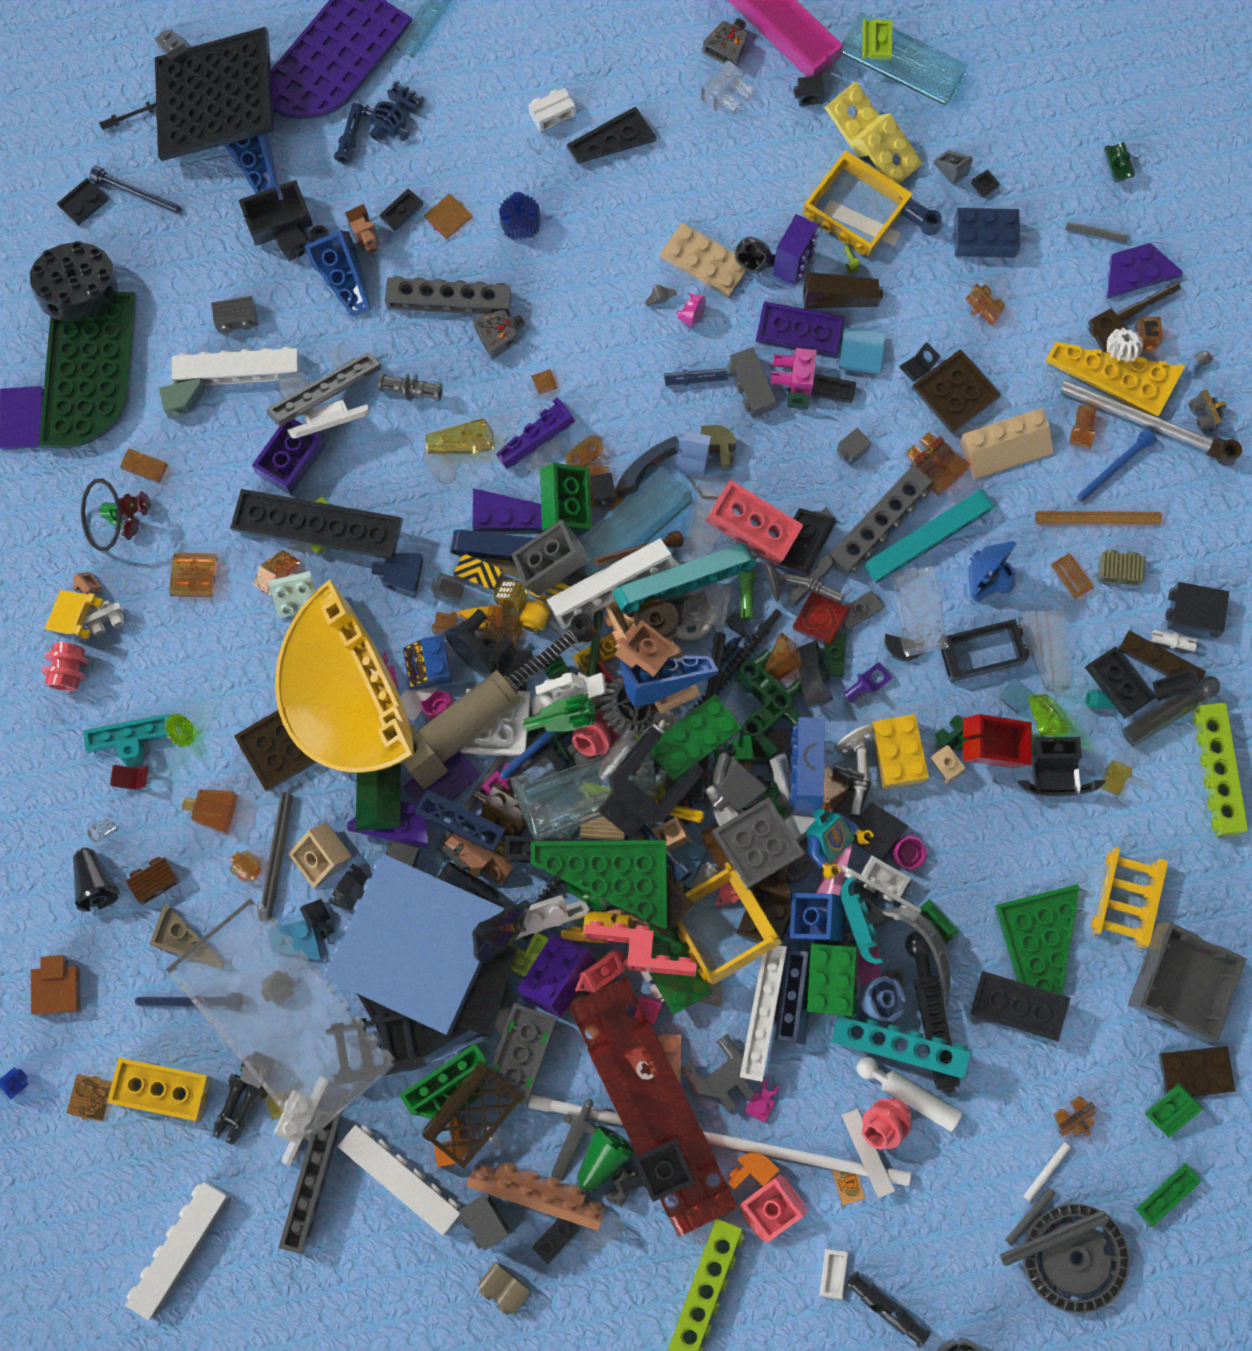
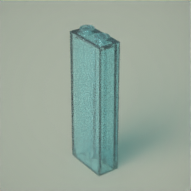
M862 12L860 13L842 43V55L944 106H947L950 100L954 101L959 91L957 87L959 84L963 85L968 76L965 73L968 64L893 27L891 60L862 59L863 19L872 21L874 18Z
M660 467L638 487L636 492L627 496L578 539L583 545L589 560L588 563L582 566L585 569V574L590 577L617 562L614 561L596 566L593 562L596 557L646 544L693 502L691 492L666 469Z

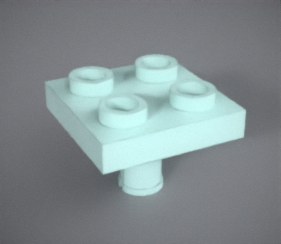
M310 571L290 574L287 577L268 581V587L279 619L296 615L309 597L316 592Z

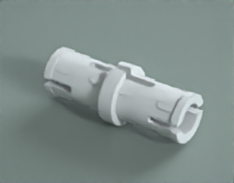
M1154 629L1151 635L1152 643L1166 645L1170 649L1180 648L1194 652L1197 646L1195 644L1197 643V638L1181 636L1177 632L1167 633Z

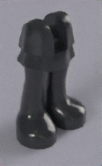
M231 1073L228 1080L230 1091L220 1115H218L217 1121L214 1122L212 1136L219 1139L227 1123L232 1125L226 1139V1143L233 1145L241 1136V1131L245 1128V1122L254 1103L257 1100L265 1099L269 1093V1090L262 1086L258 1089L250 1084L248 1085L239 1080V1075ZM246 1089L245 1096L240 1105V1108L236 1116L232 1117L234 1108L242 1092Z

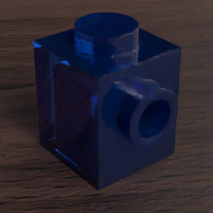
M15 1067L11 1068L0 1077L1 1093L7 1100H11L29 1085L26 1081L28 1076L21 1068L18 1070Z

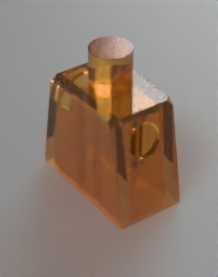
M200 789L196 799L184 798L182 810L191 811V820L195 823L228 835L238 795L234 791Z

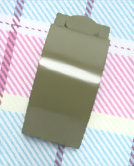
M721 425L701 426L700 434L711 436L709 452H719L721 471H729L730 463H733V450H736L735 436L728 428Z

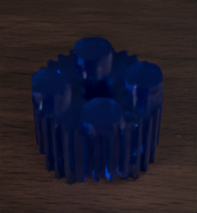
M514 192L510 195V198L507 197L506 200H503V204L501 203L499 208V217L504 235H507L508 238L511 237V240H517V238L520 240L524 238L525 240L526 237L533 238L534 234L537 235L541 217L540 208L536 200H533V197L529 198V195L525 196L522 192Z

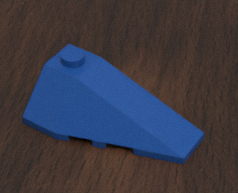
M1011 541L986 546L981 552L977 550L970 557L972 562L968 567L970 596L972 598L976 597L979 591L984 589L997 575L1001 565L1007 561L1017 543Z
M684 655L681 659L668 658L653 677L639 665L635 664L631 668L620 659L625 690L634 707L655 703L717 675L719 671L710 656Z

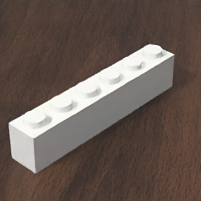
M283 347L276 350L263 348L260 351L243 349L240 352L220 351L213 354L200 352L197 355L181 353L178 356H172V381L176 384L200 378L205 386L300 380V356L297 348Z
M660 538L547 599V602L562 629H565L571 625L570 622L575 615L580 613L591 615L616 601L613 597V592L618 587L676 567L670 551Z
M364 1124L361 1127L355 1125L337 1147L444 1236L461 1215L459 1211L461 1206L452 1198L447 1201L441 1196L443 1191L434 1183L431 1186L424 1181L425 1176L416 1168L413 1171L406 1166L408 1161L401 1155L397 1154L394 1156L390 1153L389 1149L391 1147L382 1139L377 1142L371 1136L373 1132Z
M203 1182L195 1187L191 1194L193 1199L189 1205L185 1204L178 1215L181 1218L176 1225L173 1224L165 1235L168 1238L164 1245L160 1244L152 1256L155 1258L150 1266L147 1265L140 1274V1283L137 1287L133 1286L126 1297L129 1300L125 1306L147 1320L155 1318L230 1198L228 1194L209 1182Z

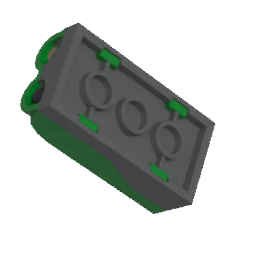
M514 1003L491 1070L522 1094L523 1098L519 1104L527 1106L558 1020L556 1017ZM488 1075L483 1090L497 1089L496 1080ZM499 1083V1089L505 1088ZM510 1091L500 1092V1097L511 1101L516 1097Z

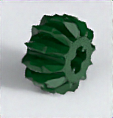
M560 655L555 658V661L552 660L550 664L548 663L546 668L543 667L549 680L560 678L565 673H571Z

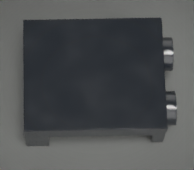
M1178 582L1173 588H1170L1168 600L1171 601V604L1165 615V620L1168 621L1167 627L1181 626L1210 632V636L1218 638L1224 633L1230 591Z

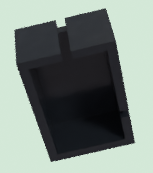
M297 180L279 186L283 196L282 200H279L275 187L238 200L255 246L275 240L277 235L295 224L299 230L313 226Z

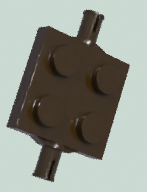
M498 783L492 787L488 796L477 789L473 793L472 798L483 803L480 816L505 828V836L519 837L525 828L535 834L540 830L541 826L530 821V812L534 804Z

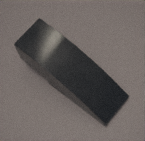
M815 640L798 647V668L807 706L816 708L833 701L828 684L830 678L818 641Z

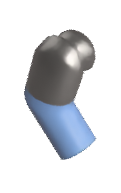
M1201 351L1191 356L1185 374L1193 377L1200 364H1210L1213 360L1210 352Z

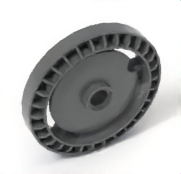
M1074 1203L1052 1207L1042 1213L1032 1223L1023 1244L1041 1237L1051 1224L1053 1226L1051 1232L1074 1223L1070 1216L1085 1218L1100 1210L1088 1205ZM1109 1216V1221L1099 1227L1107 1234L1113 1247L1114 1256L1105 1254L1104 1245L1107 1241L1094 1228L1041 1251L1042 1266L1047 1275L1044 1280L1038 1268L1037 1253L1022 1259L1025 1275L1031 1287L1045 1302L1067 1312L1087 1313L1105 1307L1119 1295L1129 1274L1130 1255L1122 1231ZM1064 1218L1066 1223L1059 1225L1057 1221ZM1075 1251L1081 1256L1080 1262L1076 1265L1071 1261V1255ZM1111 1261H1115L1113 1270H1110ZM1108 1274L1111 1275L1107 1285L1092 1297L1072 1300L1059 1295L1062 1290L1071 1294L1089 1293L1101 1286ZM1050 1282L1056 1286L1054 1291L1048 1286Z

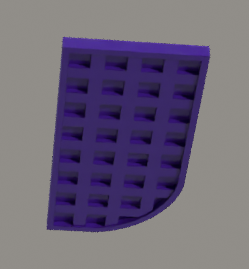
M329 0L271 69L273 111L290 118L309 119L327 115L342 107L412 24V17L386 0Z

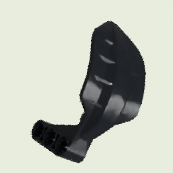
M447 862L438 875V879L505 909L499 914L479 922L472 932L473 955L475 959L482 963H490L506 947L513 944L520 934L531 903L524 900L516 906H511L502 901L501 894L496 889L475 878L469 872L462 870L456 864Z

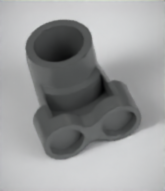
M625 1168L618 1170L612 1178V1182L616 1186L608 1193L606 1199L612 1204L622 1207L628 1199L627 1197L633 1195L637 1190L624 1195L619 1181L627 1179L636 1173L627 1171Z

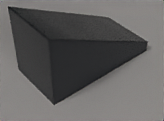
M735 610L725 622L731 630L749 640L746 629Z

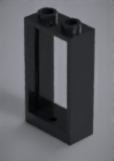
M1016 619L941 637L938 645L949 682L1024 665L1028 660L1029 650L1027 645L1023 644L1021 638L1023 637L1022 627L1020 624L1017 625ZM1005 631L1009 632L1016 659L960 672L952 644Z

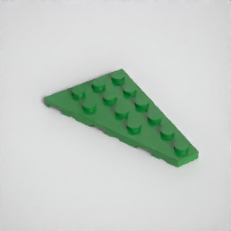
M666 840L531 842L532 865L662 929H667Z
M1079 884L994 906L1016 981L1060 995L1062 994L1066 964L1069 957L1070 939L1072 938L1074 915L1077 908L1078 891L1080 890Z

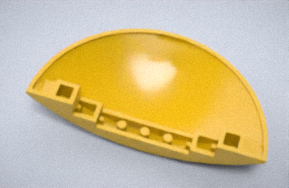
M329 580L312 594L300 608L282 642L275 673V692L279 714L285 729L294 743L307 756L326 767L349 773H365L389 768L413 756V740L407 715L392 677L373 641L338 588Z

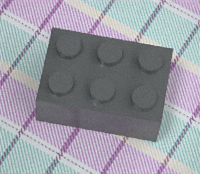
M489 1194L481 1195L459 1210L462 1214L459 1216V1219L466 1229L470 1228L474 1235L471 1238L478 1249L483 1248L486 1251L512 1234Z

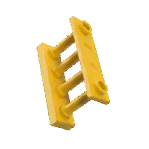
M1115 847L1111 852L1108 851L1105 864L1108 866L1097 915H1094L1091 920L1090 928L1093 929L1092 935L1097 936L1101 934L1102 929L1133 937L1136 940L1135 947L1146 949L1149 947L1168 861L1158 859L1154 864L1151 863V865L1119 857L1120 848ZM1116 866L1147 873L1151 877L1149 885L1142 886L1114 878ZM1112 886L1142 894L1146 898L1145 905L1140 908L1109 899ZM1107 908L1139 916V919H1141L1140 928L1134 929L1105 921Z

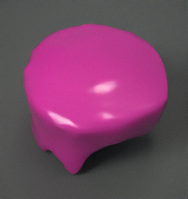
M688 293L691 299L686 302L683 310L677 311L676 314L678 315V320L694 327L704 313L706 297Z
M435 691L425 701H420L425 717L431 721L456 701L449 693Z
M906 835L897 841L892 848L891 856L898 867L905 870H914L925 862L928 853L920 838L914 835Z

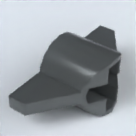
M656 285L645 303L647 307L655 303L661 304L678 294L674 289Z

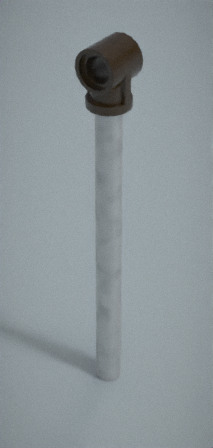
M1064 381L1060 393L1206 450L1207 456L1215 458L1223 466L1234 464L1242 453V446L1236 440H1224L1217 436H1213L1210 439L1067 381ZM1225 450L1231 451L1233 456L1226 454Z

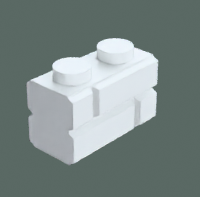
M565 88L561 90L555 89L548 96L542 99L540 97L535 98L529 104L530 116L539 132L576 116L575 105Z

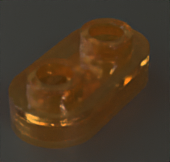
M596 436L587 437L566 454V464L586 467L602 454V440ZM592 446L597 448L595 451L589 450ZM579 459L580 462L575 464L573 463V460Z

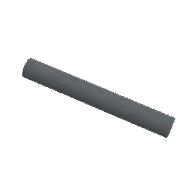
M1068 221L1065 230L1125 243L1128 234Z
M1048 1188L1007 1236L1005 1241L1010 1246L1018 1240L1056 1193L1052 1189Z

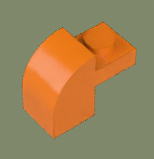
M458 1116L453 1117V1126L464 1125L463 1120H459ZM465 1129L454 1130L455 1142L468 1141V1137L462 1138L461 1135L465 1133ZM452 1135L451 1141L442 1142V1144L452 1143ZM434 1145L437 1167L457 1164ZM469 1145L455 1147L456 1155L461 1160L468 1155ZM447 1147L450 1151L453 1152V1147Z
M744 1154L737 1159L743 1167L741 1169L735 1167L727 1176L730 1179L727 1184L734 1190L750 1174L764 1187L779 1169L762 1154Z

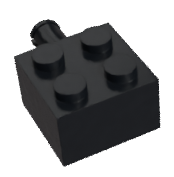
M676 1137L635 1155L634 1161L638 1167V1173L619 1181L624 1195L644 1186V1188H647L652 1202L695 1183V1179Z

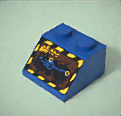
M443 635L422 638L403 648L410 690L452 682Z

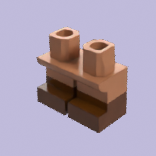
M364 204L345 212L349 229L359 248L364 247L367 254L378 251L379 247L376 243L378 237L375 225L370 222Z

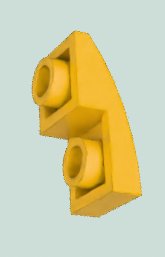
M612 633L600 639L598 662L601 661L602 664L616 657L615 653L618 651L615 648L617 643ZM591 646L574 654L572 657L580 671L585 674L589 670Z

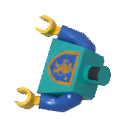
M819 808L812 813L815 821L806 829L808 839L807 853L820 868H824V877L832 879L835 878V875L841 873V869L836 864H830L855 840L853 835L857 836V841L861 845L869 843L865 840L864 835L868 838H873L874 835L870 830L862 832L858 829L859 826L839 813L825 812L823 808Z

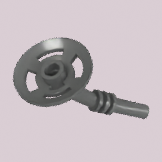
M767 560L764 561L776 602H779L780 585H784V582L805 586L816 594L821 593L840 603L845 597L844 594L823 585V582L819 583V580H815V578L809 579L787 573H777Z

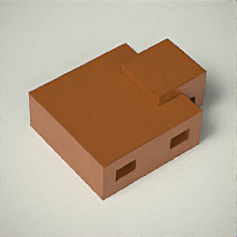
M64 955L40 957L41 968L31 969V1015L81 1012L80 967L68 966V957Z

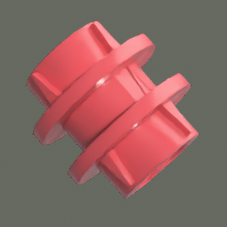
M66 642L52 644L51 652H46L44 659L51 662V666L43 667L41 672L46 676L45 684L50 688L62 691H75L78 689L79 682L86 680V675L80 672L79 669L80 667H87L89 660L84 658L85 649L79 645Z
M595 709L597 715L594 716L596 722H593V725L573 730V744L578 752L585 756L592 757L594 755L606 754L620 737L619 731L613 732V726H607L608 720L602 719L605 714L599 709Z
M894 1097L890 1100L886 1098L879 1099L863 1115L862 1135L869 1145L880 1149V1151L884 1148H896L911 1133L913 1113L900 1099Z

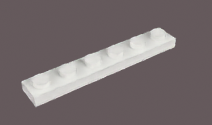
M778 945L762 955L740 1078L759 1082L763 1081L786 946Z

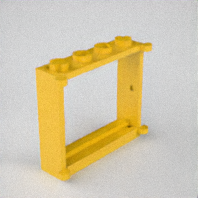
M729 862L725 863L727 869L690 890L686 895L695 903L730 881L764 941L711 972L680 919L676 923L680 929L677 934L683 944L688 943L690 949L687 952L693 959V962L698 961L701 967L698 971L703 980H708L712 985L782 944L750 888L746 889Z

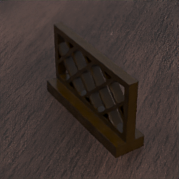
M480 1060L422 1129L421 1135L464 1169L520 1102L523 1095ZM488 1075L496 1080L497 1089L483 1090V1081ZM499 1083L505 1088L499 1089ZM510 1091L516 1096L510 1104L501 1105L500 1092ZM497 1093L498 1105L485 1107L484 1094ZM472 1095H481L482 1107L468 1108V1099ZM498 1109L499 1118L496 1122L486 1123L485 1110ZM482 1111L483 1123L470 1124L469 1112ZM457 1113H466L467 1125L453 1126V1117ZM450 1122L451 1127H446L447 1124ZM484 1127L482 1139L471 1141L470 1128ZM467 1129L468 1141L455 1142L454 1130ZM443 1131H451L452 1143L442 1144L436 1138ZM469 1145L468 1156L461 1160L456 1155L455 1147ZM447 1147H453V1152L450 1151Z

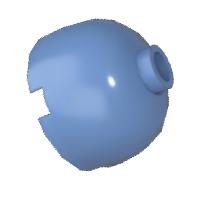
M887 976L878 977L868 981L862 988L860 994L861 1008L872 1020L892 1022L903 1014L902 1002H905V994L897 980L890 979Z

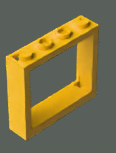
M845 150L804 203L802 214L806 219L819 224L824 231L831 232L837 236L842 243H848L854 247L859 254L870 257L899 219L902 209L908 200L912 198L913 193ZM844 169L899 205L871 243L815 207Z

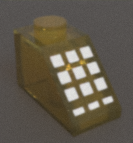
M502 580L500 586H497L493 593L497 606L500 605L501 608L519 615L529 597L522 582L515 580Z

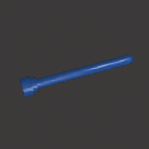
M1144 429L1138 435L1137 442L1077 495V499L1084 501L1142 448L1152 446L1157 441L1154 433L1149 429Z
M546 731L500 773V777L507 779L560 731Z

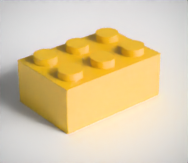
M915 714L873 721L871 723L873 728L871 737L882 789L886 790L925 783L929 775Z

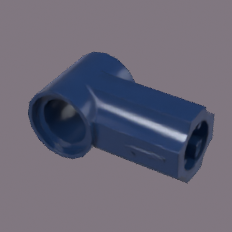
M911 198L901 211V215L920 226L924 234L932 236L938 232L942 216L937 210H929ZM927 221H933L935 224H929Z

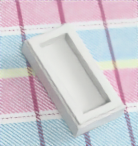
M825 1249L819 1296L843 1300L848 1252Z

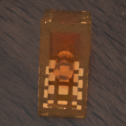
M284 550L280 551L260 565L253 585L263 593L271 596L268 581L292 574L299 565L300 560Z

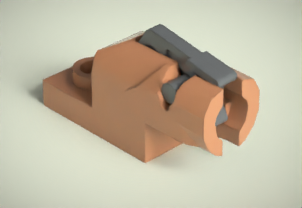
M453 834L445 843L446 846L442 848V851L462 870H467L475 878L485 871L502 885L514 869L497 852L494 851L492 853L476 844L473 845L470 841L456 834Z

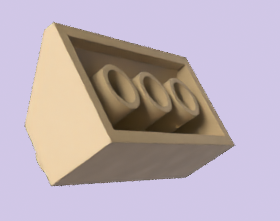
M1042 408L964 433L959 442L974 480L1053 454L1050 426Z

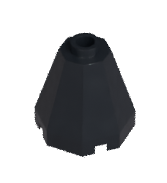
M352 863L349 868L353 871L350 872L348 870L332 893L335 899L329 898L328 902L336 907L354 911L357 900L363 897L365 892L363 888L368 877L361 868Z

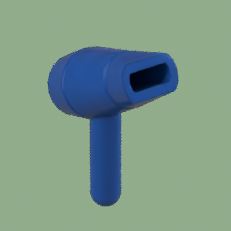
M1002 564L996 581L979 591L976 597H973V600L979 602L997 590L1001 594H1009L1016 584V573L1011 564Z

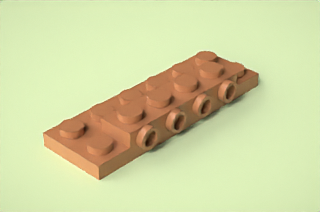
M509 1162L500 1163L497 1171L488 1164H476L466 1184L467 1187L597 1231L606 1209L597 1201H585L587 1192L578 1185H566L557 1178H545L539 1176V1173L536 1171H524Z

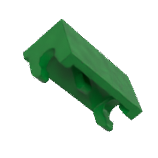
M745 735L739 740L735 738L731 744L726 745L727 751L729 746L733 745L735 747L734 753L729 754L730 758L733 756L741 764L754 759L751 735ZM718 748L714 751V769L720 755Z

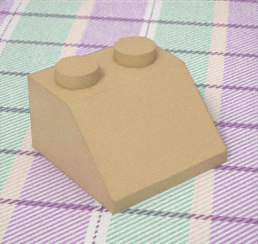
M327 822L308 830L288 853L313 889L342 869L352 858L349 851Z

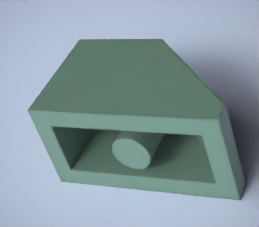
M200 378L159 388L163 409L167 417L180 418L191 411L205 390Z

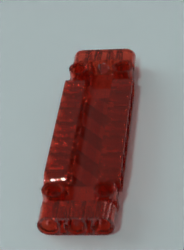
M628 977L568 1005L587 1044L590 1057L636 1154L675 1137L679 1142L695 1183L672 1193L678 1197V1203L675 1206L666 1204L665 1198L667 1196L660 1199L677 1237L683 1236L737 1208L736 1202L717 1165L718 1162ZM635 1005L638 1007L639 1016L632 1019L627 1016L626 1010L629 1006ZM593 1025L597 1027L598 1036L591 1039L587 1037L586 1029L588 1026ZM639 1062H647V1064L643 1063L641 1065V1074L643 1075L644 1073H646L648 1076L652 1074L653 1078H640L636 1071ZM710 1174H717L720 1180L717 1185L711 1186L707 1183L706 1180Z

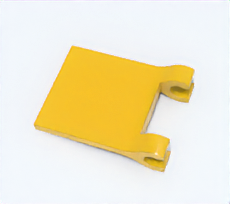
M60 590L44 629L88 639L91 631L83 629L82 625L90 606L101 608L104 599L97 598L92 593L82 594Z

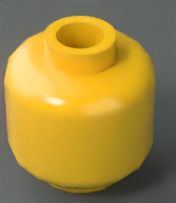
M541 600L526 603L520 616L522 627L533 633L543 631L551 617V612L547 608V604Z

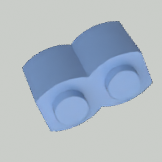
M686 431L685 437H681L678 449L682 450V454L678 453L676 466H679V473L704 477L711 436Z

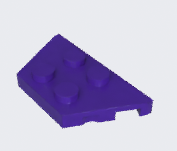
M1151 243L1113 253L1110 257L1106 297L1108 299L1181 277L1183 272Z
M401 801V828L356 831V817L347 823L348 831L427 849L429 847L425 819L414 814L418 804Z

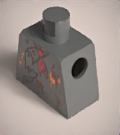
M737 18L733 25L727 21H722L704 40L703 54L736 70L747 43L748 34L744 31L746 23L740 18Z
M505 310L472 319L474 329L491 360L518 342L516 330L525 326L521 315L509 319Z

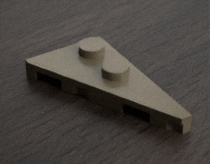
M164 904L149 945L224 969L225 963L170 906Z

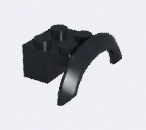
M1036 737L1032 743L1034 785L1029 783V780H1018L1017 785L1033 795L1058 797L1094 792L1106 780H1094L1080 785L1078 763L1082 758L1080 737Z

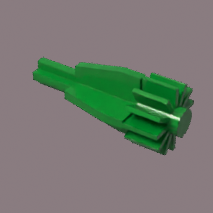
M588 693L562 698L541 709L540 715L524 718L523 727L527 731L545 727L546 731H571L591 726L593 722H596L594 718L597 715L595 712L596 705L592 703L593 698H589Z

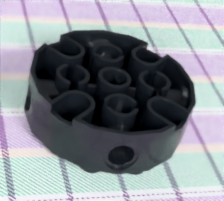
M81 241L60 244L45 250L34 262L30 271V286L36 301L44 313L57 320L73 322L81 320L80 317H87L91 314L96 316L102 313L114 301L118 291L115 270L108 255L99 247L93 244L82 243Z

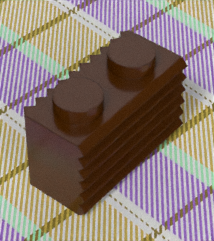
M154 858L148 863L150 866L143 870L139 868L129 874L130 878L125 880L137 902L141 905L153 900L181 882L167 858Z

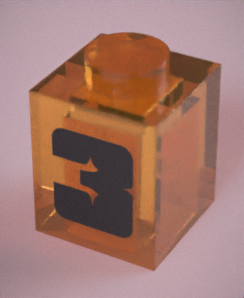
M1161 317L1139 318L1135 325V332H1138L1139 337L1143 338L1142 347L1146 351L1157 349L1163 341Z

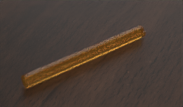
M1037 511L1035 513V522L1051 524H1160L1162 522V513L1144 511Z

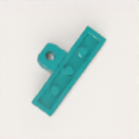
M164 714L83 730L85 751L91 753L117 748L118 757L126 766L141 764L144 761L142 742L173 737L170 714Z

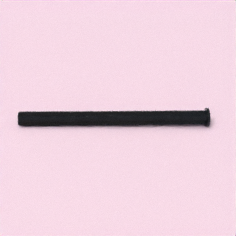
M716 632L714 635L711 659L719 671L717 675L708 678L705 701L715 694L718 697L726 640L725 633ZM709 755L698 763L704 771L693 785L692 797L688 798L691 802L706 803L704 791Z

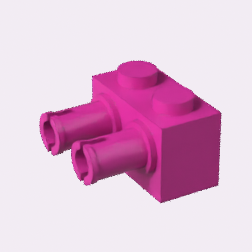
M796 348L793 356L774 354L773 367L791 368V373L772 371L771 384L787 385L791 388V392L809 394V399H811L817 350Z

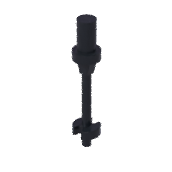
M149 101L145 102L146 107L119 117L113 114L111 118L99 122L102 130L114 125L118 127L120 126L119 122L147 110L149 113H153L152 108L156 107V103L150 105Z

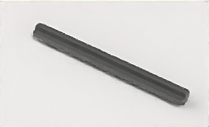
M286 792L281 793L258 918L261 922H271L293 799V795Z

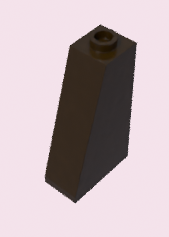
M806 272L803 286L804 309L878 307L879 300L883 299V287H879V279Z

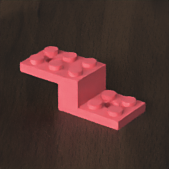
M590 921V925L585 924L584 935L586 939L629 943L627 968L630 971L696 976L697 963L692 962V958L679 957V961L670 960L669 956L656 955V959H652L654 931H650L648 926H636V929L626 928L627 925L614 923L613 927L604 926L603 922Z

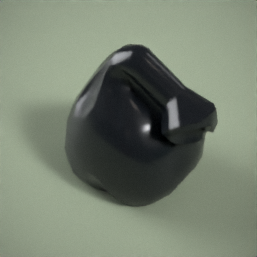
M748 236L743 238L737 245L734 253L738 265L742 266L748 273H760L765 268L774 266L776 254H772L766 242L757 237Z

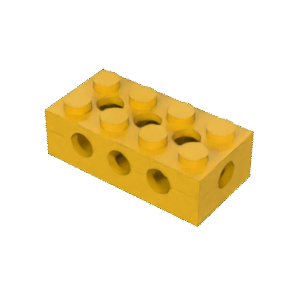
M118 1058L107 1103L202 1122L212 1076ZM140 1079L142 1086L140 1090L136 1091L135 1083ZM160 1084H162L164 1086V1091L159 1096L156 1090L157 1087ZM184 1088L186 1096L183 1100H180L178 1094Z

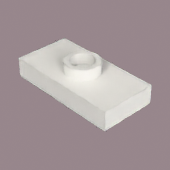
M783 753L772 758L770 763L774 773V782L778 785L784 802L789 800L791 794V769L786 754Z

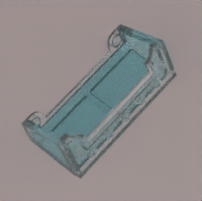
M626 734L619 737L613 745L614 751L539 780L533 781L529 774H520L510 778L516 801L536 841L543 840L603 816L597 809L611 793L609 776L638 742L634 735L628 736ZM647 755L629 776L628 780L634 782L650 797L659 795L653 760Z

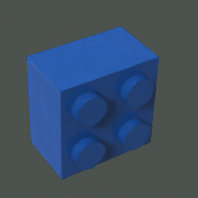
M792 893L790 938L800 941L842 942L844 905L841 896L826 893Z

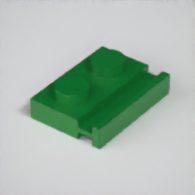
M1178 1083L1145 1111V1115L1169 1138L1200 1113L1203 1107Z

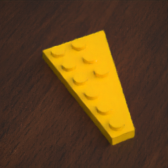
M1055 342L1045 360L1046 363L1137 410L1158 417L1186 366L1178 364V366L1171 365L1164 361H1149L1142 357H1137L1135 361L1129 360L1126 363L1124 360L1118 361L1116 357L1111 358L1110 353L1102 352V350H1088L1080 346Z

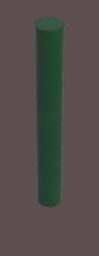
M603 611L594 612L593 623L597 629V634L591 641L588 675L591 676L597 674Z

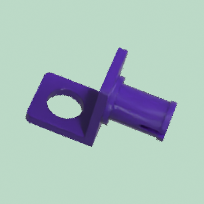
M878 662L864 674H857L858 682L843 693L853 703L854 700L866 691L875 693L888 683L892 677L884 666ZM876 670L881 671L884 675L883 680L879 683H875L871 678L872 673Z

